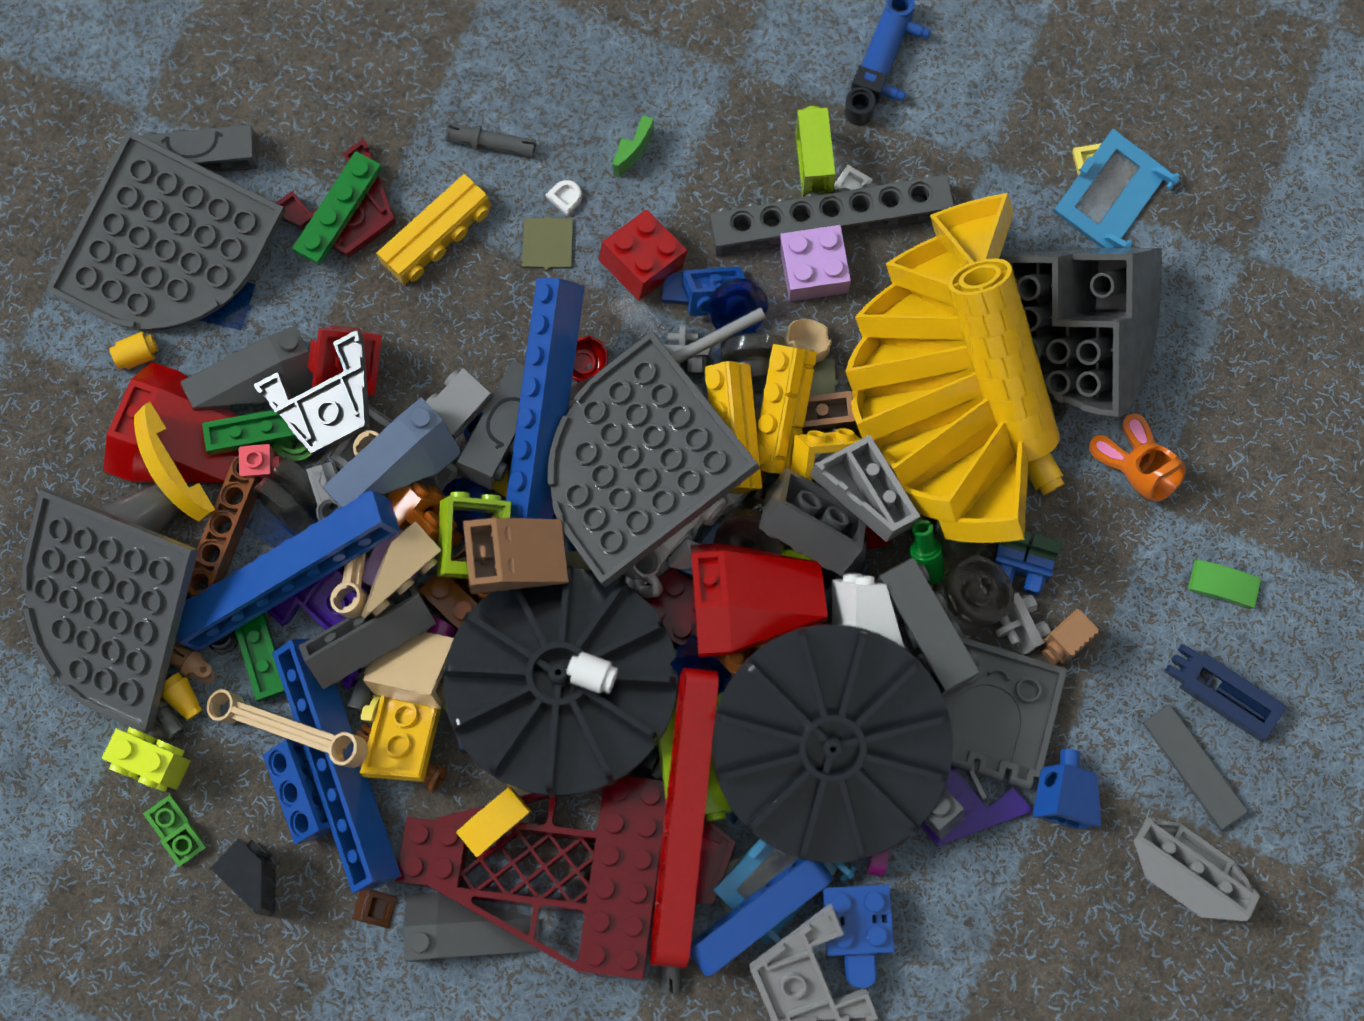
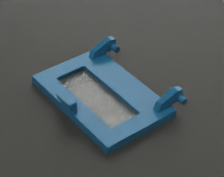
M1112 129L1093 156H1089L1079 169L1080 174L1054 208L1053 212L1101 248H1131L1133 242L1130 240L1126 242L1121 239L1160 183L1163 180L1168 183L1166 189L1171 190L1179 181L1180 175L1169 172L1164 166L1116 130Z
M759 839L712 890L731 909H734L796 861L798 857L786 854ZM823 862L831 875L838 869L843 875L839 880L842 883L847 879H851L854 876L853 873L857 870L854 865H851L848 869L843 864L844 862ZM805 902L802 906H800L793 913L787 916L779 924H777L770 931L764 934L760 939H762L766 944H768L771 940H773L776 944L779 941H781L782 939L777 935V933L793 918V916L807 902Z

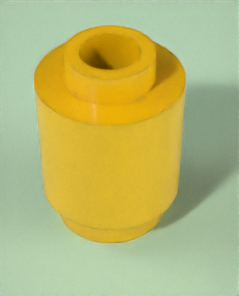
M144 331L115 342V346L109 348L112 359L119 370L124 368L129 370L156 359L154 353L159 351L151 334L147 336Z
M1051 452L1044 457L1028 462V477L1035 490H1040L1042 496L1065 484L1062 480L1064 475Z

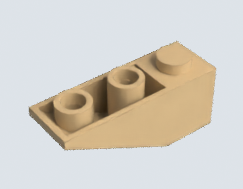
M416 521L386 548L361 614L364 619L371 612L378 616L390 605L387 598L395 591L402 595L415 583L411 577L419 570L424 575L438 563L434 557L441 549Z

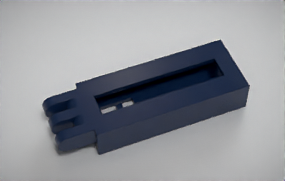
M1181 644L1178 651L1188 659L1185 660L1175 654L1171 661L1181 668L1180 671L1171 665H1167L1164 670L1168 675L1182 683L1179 688L1259 741L1267 740L1287 706L1206 653L1200 655L1188 646ZM1203 670H1206L1222 681L1216 691L1209 687L1213 680L1201 675Z

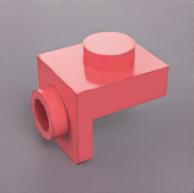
M270 444L239 447V475L241 477H260L266 484L278 483V474L283 472L282 457L277 455Z

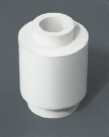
M582 651L579 657L573 655L567 674L571 675L570 683L597 693L602 691L610 693L618 674V668L613 667L610 661Z

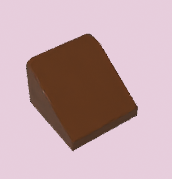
M375 890L359 892L352 919L389 929L398 896Z

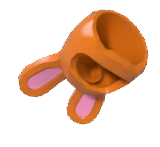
M1129 414L1123 420V433L1133 447L1130 453L1121 449L1104 435H1097L1092 438L1089 443V451L1094 458L1110 467L1121 470L1133 489L1146 500L1158 502L1166 499L1176 491L1185 477L1186 466L1184 461L1169 449L1154 442L1149 425L1140 414Z

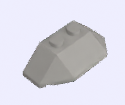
M1151 817L1146 818L1134 839L1146 879L1201 918L1247 921L1251 917L1260 895L1255 889L1251 888L1247 877L1235 861L1181 823L1155 820V818Z

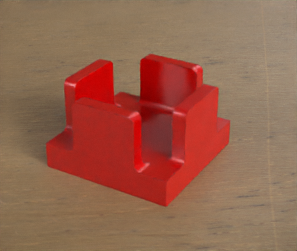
M328 325V328H319L318 338L311 339L308 369L313 373L312 388L344 371L333 342L358 330L362 332L364 337L368 395L375 396L382 335L364 332L357 327Z

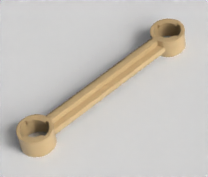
M369 430L357 436L353 444L355 456L378 435L377 432ZM366 553L345 564L343 581L334 588L330 597L332 608L346 618L353 619L361 616L368 598L366 592L361 589ZM351 591H356L357 598H354L349 606L342 609V601L345 595Z
M224 689L216 690L208 699L207 713L215 721L227 724L239 721L328 753L330 759L337 765L356 768L366 759L368 747L366 741L361 736L347 732L337 735L246 704L241 695ZM230 700L229 710L222 716L220 706L225 705ZM353 742V753L351 757L345 761L343 758V749H346L347 746Z

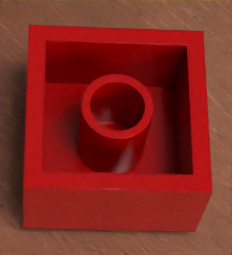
M646 209L602 241L599 261L640 301L664 283L669 275L678 272L683 267L687 249Z

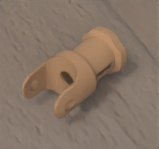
M176 637L170 664L180 669V674L187 678L198 679L205 684L212 683L215 680L216 674L212 670L211 665L204 660L203 654L196 650L191 651L187 647L178 644Z

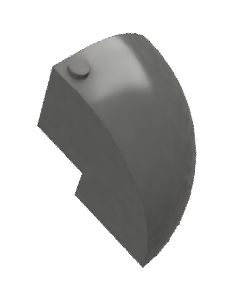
M1079 248L1002 252L999 259L1008 261L1012 266L1047 392L1055 396V400L1079 407L1082 411L1114 417L1123 415L1139 395L1153 355L1160 312L1162 248Z

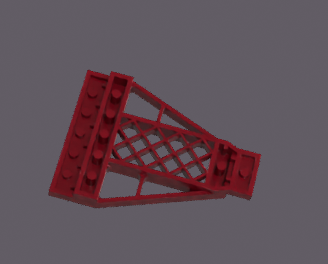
M624 776L617 780L615 784L603 787L598 827L593 831L554 826L558 796L554 798L532 793L519 796L525 804L550 798L546 823L539 825L519 822L509 831L512 832L500 842L496 841L494 847L482 856L477 857L478 859L466 868L468 846L456 832L485 806L439 817L436 820L406 817L398 862L401 877L395 879L396 883L429 887L579 974L644 981L666 809L663 781ZM522 833L544 837L531 846ZM517 836H520L528 849L512 860L503 847ZM554 837L576 841L563 850ZM551 839L560 853L544 864L535 851ZM586 841L595 842L594 852ZM580 844H583L592 857L576 868L567 854ZM501 850L510 863L494 874L485 861ZM530 854H533L542 867L525 878L517 864ZM562 858H565L574 871L560 882H557L548 869ZM482 864L491 877L475 888L466 875ZM592 865L590 882L588 884L581 875V872ZM514 868L523 881L507 893L498 879ZM546 872L555 886L539 897L530 883ZM578 876L587 890L571 901L562 887ZM463 879L471 889L462 888ZM495 882L503 893L483 890ZM527 886L535 897L515 894ZM560 890L567 901L547 898ZM587 897V903H586V904H585V903H580L582 900H584V899ZM472 899L533 907L529 935L472 903ZM543 908L584 914L577 961H571L536 940L539 916Z

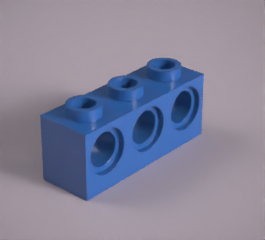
M287 739L264 753L263 758L294 844L317 840L332 832L303 744Z

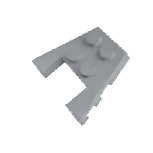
M833 904L824 907L750 963V971L772 1021L836 1019V1021H849L850 1018H865L866 1021H874L878 1019L876 1008L867 988L834 999L814 952L813 946L844 935Z

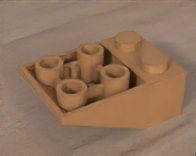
M488 518L463 521L471 594L568 583L561 519Z

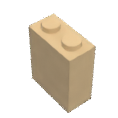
M428 632L416 635L402 643L396 650L387 652L373 660L365 668L363 681L375 695L442 709L445 702L444 666L446 665L447 656L454 638Z

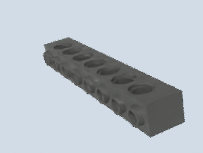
M928 174L921 179L910 181L909 179L902 178L885 185L871 183L863 188L854 190L841 188L833 193L823 195L820 193H810L803 198L793 200L791 198H780L774 203L768 204L754 202L737 209L723 207L710 213V226L717 257L780 246L781 233L840 225L842 236L932 222L931 214L953 207L954 204L948 176ZM922 196L926 201L919 203L914 201L912 197ZM890 200L893 201L896 204V206L887 207L882 202ZM862 205L867 210L865 212H858L853 207ZM833 210L838 215L828 217L823 212ZM797 215H805L808 218V220L804 222H799L795 220L794 217ZM773 219L776 220L779 224L777 226L770 227L767 226L764 222ZM739 224H745L749 229L738 231L735 227Z

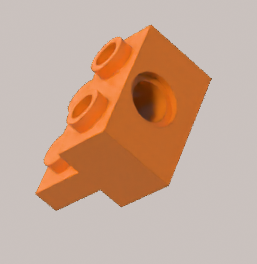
M418 481L411 483L410 486L403 489L399 488L391 491L387 498L392 502L399 529L406 530L416 521L433 541L438 542L440 500L445 497L444 493L433 485L427 487ZM454 520L452 522V545L457 546L464 536L456 530L458 525Z

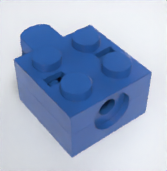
M889 884L823 888L821 890L822 909L829 904H833L844 933L843 936L825 942L826 957L844 956L845 977L848 983L860 989L870 987L875 983L878 976L876 954L894 953Z

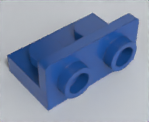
M740 266L683 270L681 281L690 298L688 305L689 316L744 313L747 311L751 288Z

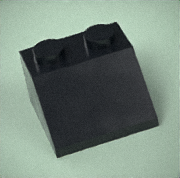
M238 838L210 869L256 914L271 917L275 913L276 866L269 860L273 854L260 842L257 844L252 839L247 842Z

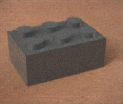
M787 467L766 493L759 528L769 537L779 539L791 546L797 553L805 554L817 561L823 568L832 570L841 576L863 550L866 527L863 521L827 490Z

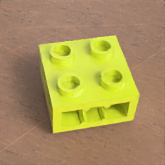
M131 727L128 728L127 732L116 728L102 756V759L111 762L110 770L135 780L140 775L138 782L166 792L168 787L175 790L178 789L191 760L182 757L185 752L184 750L159 739L156 745H154L156 738Z

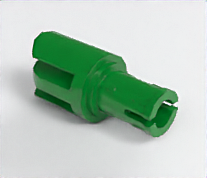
M919 520L912 526L915 541L910 546V556L915 559L917 564L922 563L930 576L928 583L936 584L943 579L945 573L942 545L940 541L934 538L933 525H930V522L927 520Z

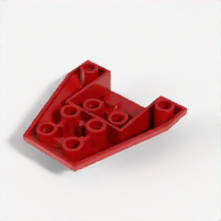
M151 362L130 380L106 434L103 472L132 483H156L140 454L134 427V415L146 403L151 402L166 427V430L158 437L185 482L193 484H223L231 463L239 455V450L208 455L202 423L237 417V415L228 408L193 410L181 386V381L188 377L178 370Z
M726 543L690 545L699 657L733 655L769 642L787 632L813 626L828 619L822 566L817 561Z

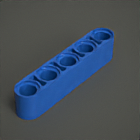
M797 859L692 940L690 946L691 958L704 976L707 977L714 974L825 888L833 880V876L823 862Z

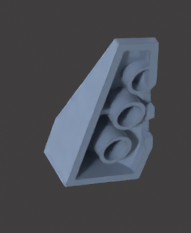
M421 397L394 419L323 486V490L341 508L357 499L362 493L369 492L370 490L384 495L396 489L408 487L411 483L426 477L430 478L438 475L457 459L462 452L444 421Z

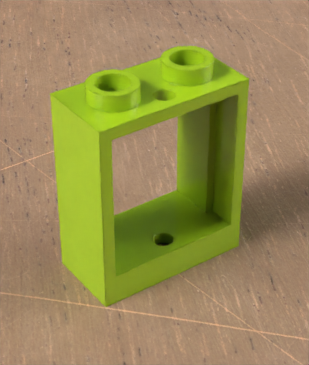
M809 106L803 110H798L796 124V144L802 198L810 193H820L821 195L833 193L835 181L828 107Z
M451 492L450 496L440 500L438 547L441 551L438 553L437 577L469 579L467 562L451 561L453 510L493 513V518H510L511 501H501V496L485 494L479 499L470 498V493Z

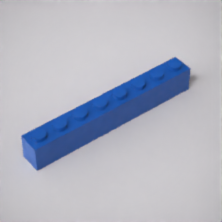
M561 278L536 279L506 501H511L510 518L553 519L554 515L551 487L548 485V461L556 429L562 416H566L568 413L585 289L583 285Z
M374 490L362 493L354 501L334 510L332 514L319 522L309 525L306 530L296 536L284 540L281 545L268 553L261 554L256 560L243 568L233 571L231 575L220 582L210 585L205 591L185 600L176 636L178 644L201 651L398 534L400 529L391 500Z
M311 638L292 639L272 652L294 720L334 735L342 732L353 734L336 684L323 689L303 659L299 645ZM353 742L350 743L346 749H343V758L345 761L348 760L353 753ZM303 745L352 893L381 888L401 877L369 779L360 774L362 764L356 768L337 765L330 759L328 753Z

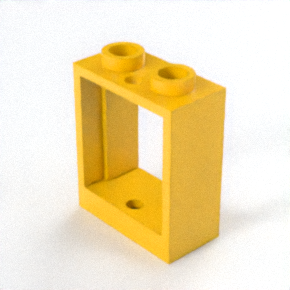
M845 428L836 429L835 432L829 433L812 430L808 431L807 434L795 435L791 470L812 482L810 474L814 467L815 454L838 452L861 439L854 434V431Z

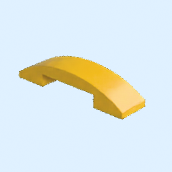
M151 402L146 403L134 415L135 435L142 459L150 475L169 500L181 511L199 522L215 511V508L200 483L190 488L186 484L158 437L166 430V427Z

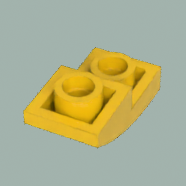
M510 786L473 816L456 833L473 854L479 857L504 834L512 830L531 810Z

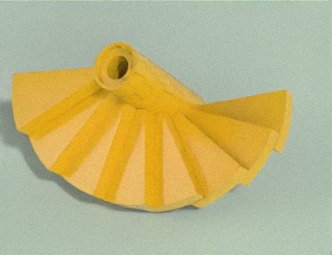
M1008 193L968 201L931 214L930 218L936 237L914 246L886 263L892 284L876 295L855 316L862 339L855 347L845 371L852 389V412L861 438L863 439L871 435L917 512L922 516L939 520L944 537L947 540L973 543L1024 540L1028 462L1046 456L1056 448L1060 441L1054 412L1012 266L1008 261L999 259L1014 215Z

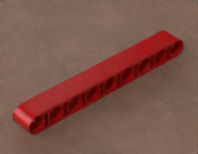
M683 668L680 675L650 947L652 966L686 968L689 961L719 684L717 671Z

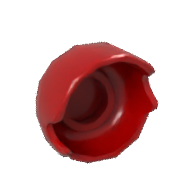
M588 335L577 340L572 379L580 383L597 374L608 365V351L604 344ZM592 362L591 368L583 371V369Z

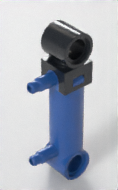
M886 0L885 8L863 62L857 69L851 91L846 97L844 114L849 123L857 126L869 123L873 118L875 104L878 105L881 96L904 101L906 92L886 84V80L905 33L917 37H930V29L911 22L915 0ZM901 8L904 12H897L894 9ZM860 104L866 108L859 110L854 108V106Z

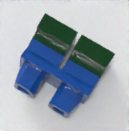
M1025 531L1024 540L998 542L992 565L995 568L994 584L1010 588L1014 574L1026 577L1022 592L1039 596L1045 583L1052 576L1053 567L1062 542L1034 534L1030 540L1032 533ZM1029 545L1028 551H1027V555H1026V558H1025V562H1024L1023 560H1024L1025 552H1026L1027 546Z

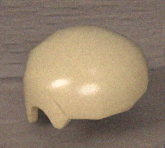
M800 319L793 321L788 326L785 346L817 352L815 363L824 361L830 352L832 341L828 339V328L815 320Z

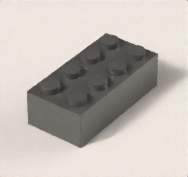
M912 558L880 575L876 582L887 585L903 644L928 670L943 696L975 677L980 672L977 668L980 666V663L973 650L970 648L967 650L960 639L963 637V633L955 620L950 621L944 610L947 607L943 597L938 591L934 593L928 583L930 576L922 563L917 564L915 559Z

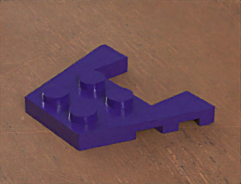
M344 566L267 612L281 626L287 625L293 619L300 606L325 630L341 622L346 617L332 608L330 597L334 588L343 581ZM361 584V589H363L368 596L370 591L363 584ZM351 591L345 595L342 601V609L349 606L354 598H357L356 591ZM361 668L347 675L341 681L347 689L356 685L355 676L356 673H360Z
M951 765L948 781L944 788L964 808L965 820L942 840L924 822L920 827L937 847L1025 815L1032 808L1014 787L992 805L986 807Z

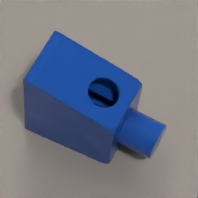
M1062 749L1060 751L1059 765L1043 767L1040 773L1033 817L1073 829L1101 827L1098 776L1094 772L1080 768V751Z

